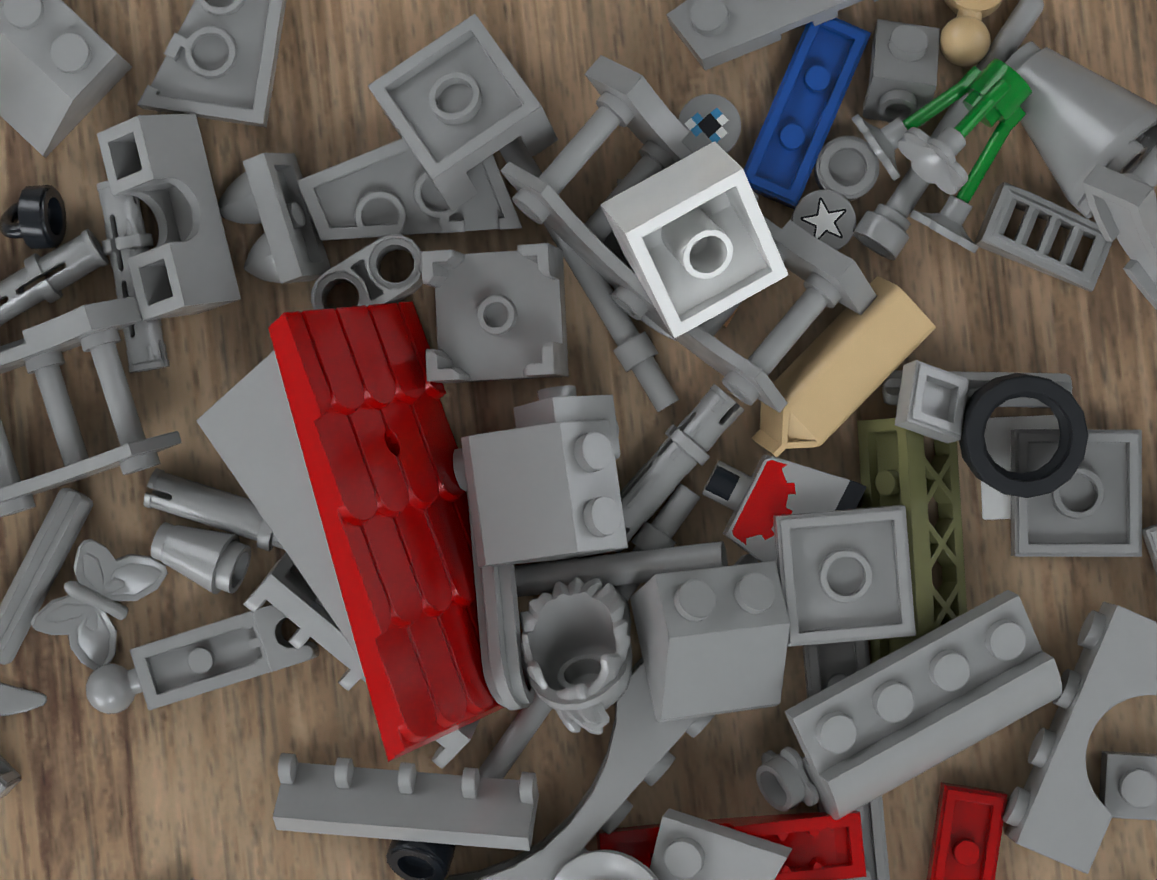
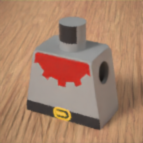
M762 455L752 476L719 460L702 491V495L734 510L723 532L727 538L758 561H776L777 565L773 516L856 509L867 487L858 482L784 459Z

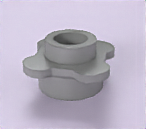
M785 747L781 750L780 754H776L772 750L763 753L761 758L762 765L756 771V780L762 795L771 806L779 811L794 809L801 802H804L807 806H813L819 800L818 791L812 784L803 764V757L791 747Z

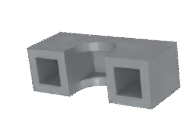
M196 113L138 115L97 133L112 196L132 195L140 198L151 208L158 223L159 239L156 248L127 258L142 321L200 314L241 300Z

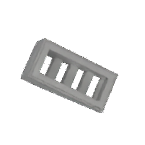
M1003 182L995 190L974 243L982 249L1092 292L1113 242L1105 241L1097 223L1029 191ZM1016 208L1025 213L1015 238L1012 240L1004 236L1013 210ZM1038 217L1046 220L1047 224L1037 249L1034 250L1026 246ZM1061 226L1070 230L1059 260H1056L1048 255ZM1083 235L1093 239V243L1080 271L1070 265Z

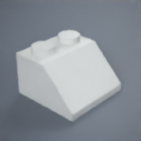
M715 141L600 204L625 258L674 339L788 276V272L743 168Z

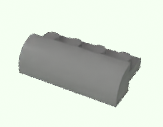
M1006 590L784 712L805 755L802 758L803 764L812 784L818 791L824 810L827 814L831 815L832 819L838 820L1059 698L1062 694V682L1054 657L1043 652L1019 595Z

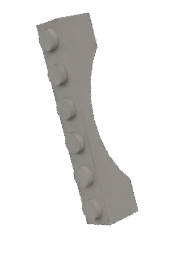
M641 657L632 667L631 679L627 690L616 701L615 719L606 755L591 787L572 813L547 837L531 846L530 851H523L511 859L481 870L449 875L446 880H554L557 873L569 861L583 853L589 852L584 847L600 828L609 835L618 827L633 808V805L627 798L643 780L649 786H652L662 777L676 758L669 750L686 732L692 738L696 737L715 715L657 723L643 657Z

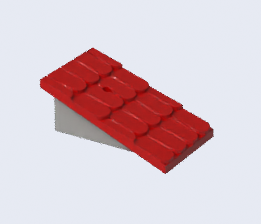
M413 301L399 302L398 304L396 302L368 306L339 307L336 309L305 310L303 312H284L268 327L274 350L196 421L359 657L387 760L390 762L504 708L490 694L483 673L468 498L465 493L466 491L460 488L456 480L453 467V453L458 447L440 401L447 393L443 383L427 381L426 349H430Z

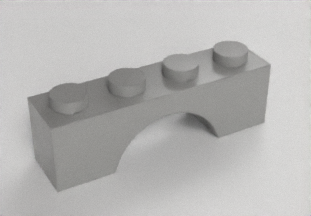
M1107 602L1102 603L1099 612L1092 610L1081 627L1077 643L1084 648L1074 671L1066 669L1061 676L1062 694L1059 698L1053 700V704L1057 705L1058 709L1049 730L1041 728L1035 736L1028 754V763L1032 764L1033 768L1024 789L1017 786L1011 793L1003 816V822L1008 824L1005 835L1016 844L1086 874L1090 871L1113 816L1096 796L1087 775L1086 750L1090 735L1102 716L1118 703L1133 697L1157 695V622L1119 605Z

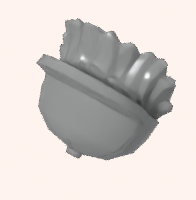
M575 577L568 586L561 582H556L552 595L542 593L539 598L529 601L528 611L520 613L519 619L523 630L521 651L523 652L524 661L528 666L527 672L531 686L536 694L557 712L566 728L572 733H578L582 727L589 733L600 735L603 733V727L609 723L610 719L605 710L622 697L631 679L630 607L626 598L612 584L607 583L603 587L601 580L598 578H594L584 584L580 578Z

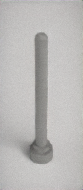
M1019 0L991 43L988 53L977 64L976 68L983 71L994 58L1005 63L1017 51L1044 9L1043 0ZM968 93L951 104L930 136L931 138L936 139L946 127L954 128L969 112L963 104V100L969 95ZM911 166L886 205L878 204L874 212L869 210L865 212L853 231L854 237L875 253L887 259L895 260L909 239L906 231L911 223L907 218L930 183L921 179Z

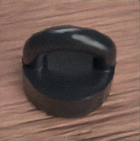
M52 185L26 186L21 192L19 202L10 206L0 218V231L2 234L12 239L23 238L30 249L57 248L64 239L67 224L65 206L60 193Z
M392 840L386 855L387 863L394 873L405 880H444L454 857L456 845Z

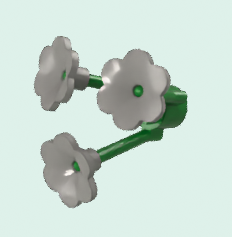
M994 58L983 71L973 66L957 84L903 121L898 117L880 129L866 122L859 114L851 119L864 135V138L894 181L901 177L895 160V150L899 148L901 153L911 161L912 169L921 179L931 184L935 183L943 192L950 194L940 213H924L913 209L909 217L928 226L949 240L958 243L967 250L976 253L979 246L969 238L962 226L973 207L968 203L1009 133L1026 115L1020 106L1032 94V90L1016 71L1003 61ZM967 93L969 94L963 100V104L969 112L954 128L946 127L936 139L931 138L918 128ZM999 121L971 172L967 175V172L955 158L966 146L965 137L979 122L991 128Z

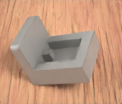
M877 19L873 33L870 78L863 103V117L889 123L899 117L903 121L932 101L937 87L940 28Z
M574 385L555 386L538 390L539 401L514 407L516 428L555 422L610 420L615 459L620 457L619 426L615 415L613 395L577 396L576 386Z

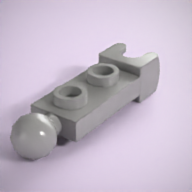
M270 604L259 608L254 613L248 611L130 649L135 668L127 670L117 664H104L94 669L86 683V697L91 706L99 712L116 714L130 706L134 701L135 694L143 692L148 711L314 659L319 656V648L315 642L309 641L298 650L286 641L282 635L281 627L287 617Z

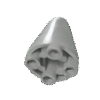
M1030 41L1020 47L1005 62L1026 81L1032 90V94L1020 106L1026 113L1020 122L1067 200L1082 215L1089 219L1093 217V214L1088 205L1082 184L1083 180L1097 164L1121 174L1132 173L1157 143V105L1048 47L1040 49L1033 41Z

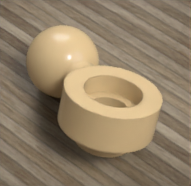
M944 0L957 16L950 20L941 31L939 45L943 56L950 63L960 67H968L979 63L988 53L991 42L989 30L982 22V18L995 12L1003 0Z

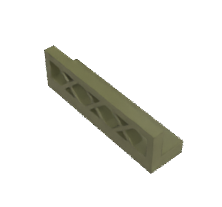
M895 418L857 421L861 484L867 487L862 496V508L905 505L916 636L871 639V664L933 631L940 624L944 625L967 612L957 441L947 444L934 439L935 457L930 464L925 457L924 435L895 426ZM932 496L938 503L939 520L935 527L932 526L928 518V503ZM936 560L942 566V584L938 591L932 585V567Z

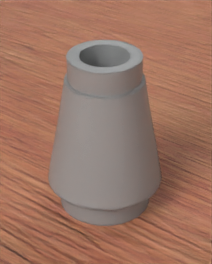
M164 522L154 536L151 545V557L162 561L163 564L213 594H218L221 590L233 594L240 587L247 573L251 560V547L241 543L237 534L173 525Z

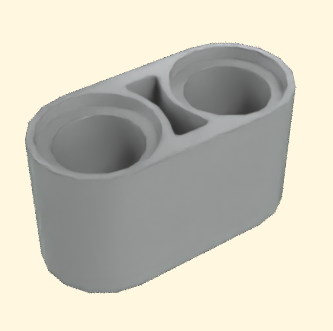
M390 234L377 239L324 272L315 281L311 290L313 309H328L327 296L335 285L341 283H351L357 287L359 292V303L357 306L401 302L423 285L420 248L412 239L403 235ZM405 250L411 253L414 259V269L411 275L399 283L384 280L380 272L383 258L391 251Z

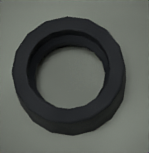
M1014 373L996 377L974 392L965 406L959 445L963 460L976 478L1002 494L1031 498L1052 493L1073 477L1084 460L1089 435L1084 411L1071 392L1051 379ZM1018 397L1034 398L1047 405L1057 418L1060 429L1058 449L1051 460L1038 470L1026 473L1007 471L996 464L987 451L984 437L987 421L995 408L1009 399Z

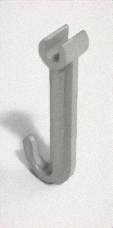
M462 448L455 449L453 453L454 473L460 488L468 494ZM468 495L484 678L490 694L498 704L509 710L528 708L530 703H533L535 691L530 684L527 672L528 666L524 661L523 652L521 651L515 565L478 567Z

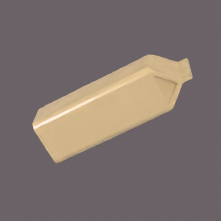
M877 276L870 283L877 297L863 314L860 315L846 307L773 382L787 401V405L779 413L761 402L760 429L751 437L755 443L776 458L785 449L820 447L936 329L932 321L898 285Z

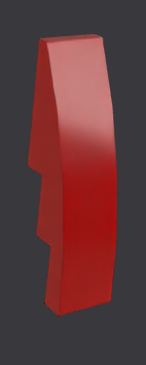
M853 811L838 820L832 819L831 815L826 812L707 820L792 848L775 880H841L866 877L861 815L859 811ZM660 824L616 828L609 835L604 830H599L596 833L598 850H613L625 853L639 860L650 869Z

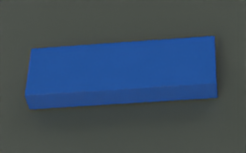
M838 18L814 26L812 22L806 24L743 169L755 193L795 209L868 43L871 32Z

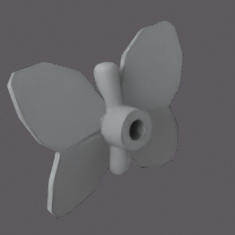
M87 539L79 545L73 566L77 581H68L64 584L65 592L68 595L51 600L34 615L31 625L36 631L45 634L68 635L71 650L81 663L94 670L104 664H110L116 654L117 629L107 613L119 620H123L128 614V607L116 601H138L159 588L168 572L165 564L150 556L128 554L115 559L106 546L93 539Z

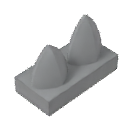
M262 153L242 161L246 172L239 175L228 186L221 196L218 206L221 217L240 224L262 223L265 233L252 246L244 269L259 279L281 284L317 280L324 272L331 269L323 241L319 237L297 184V180L303 177L295 153Z

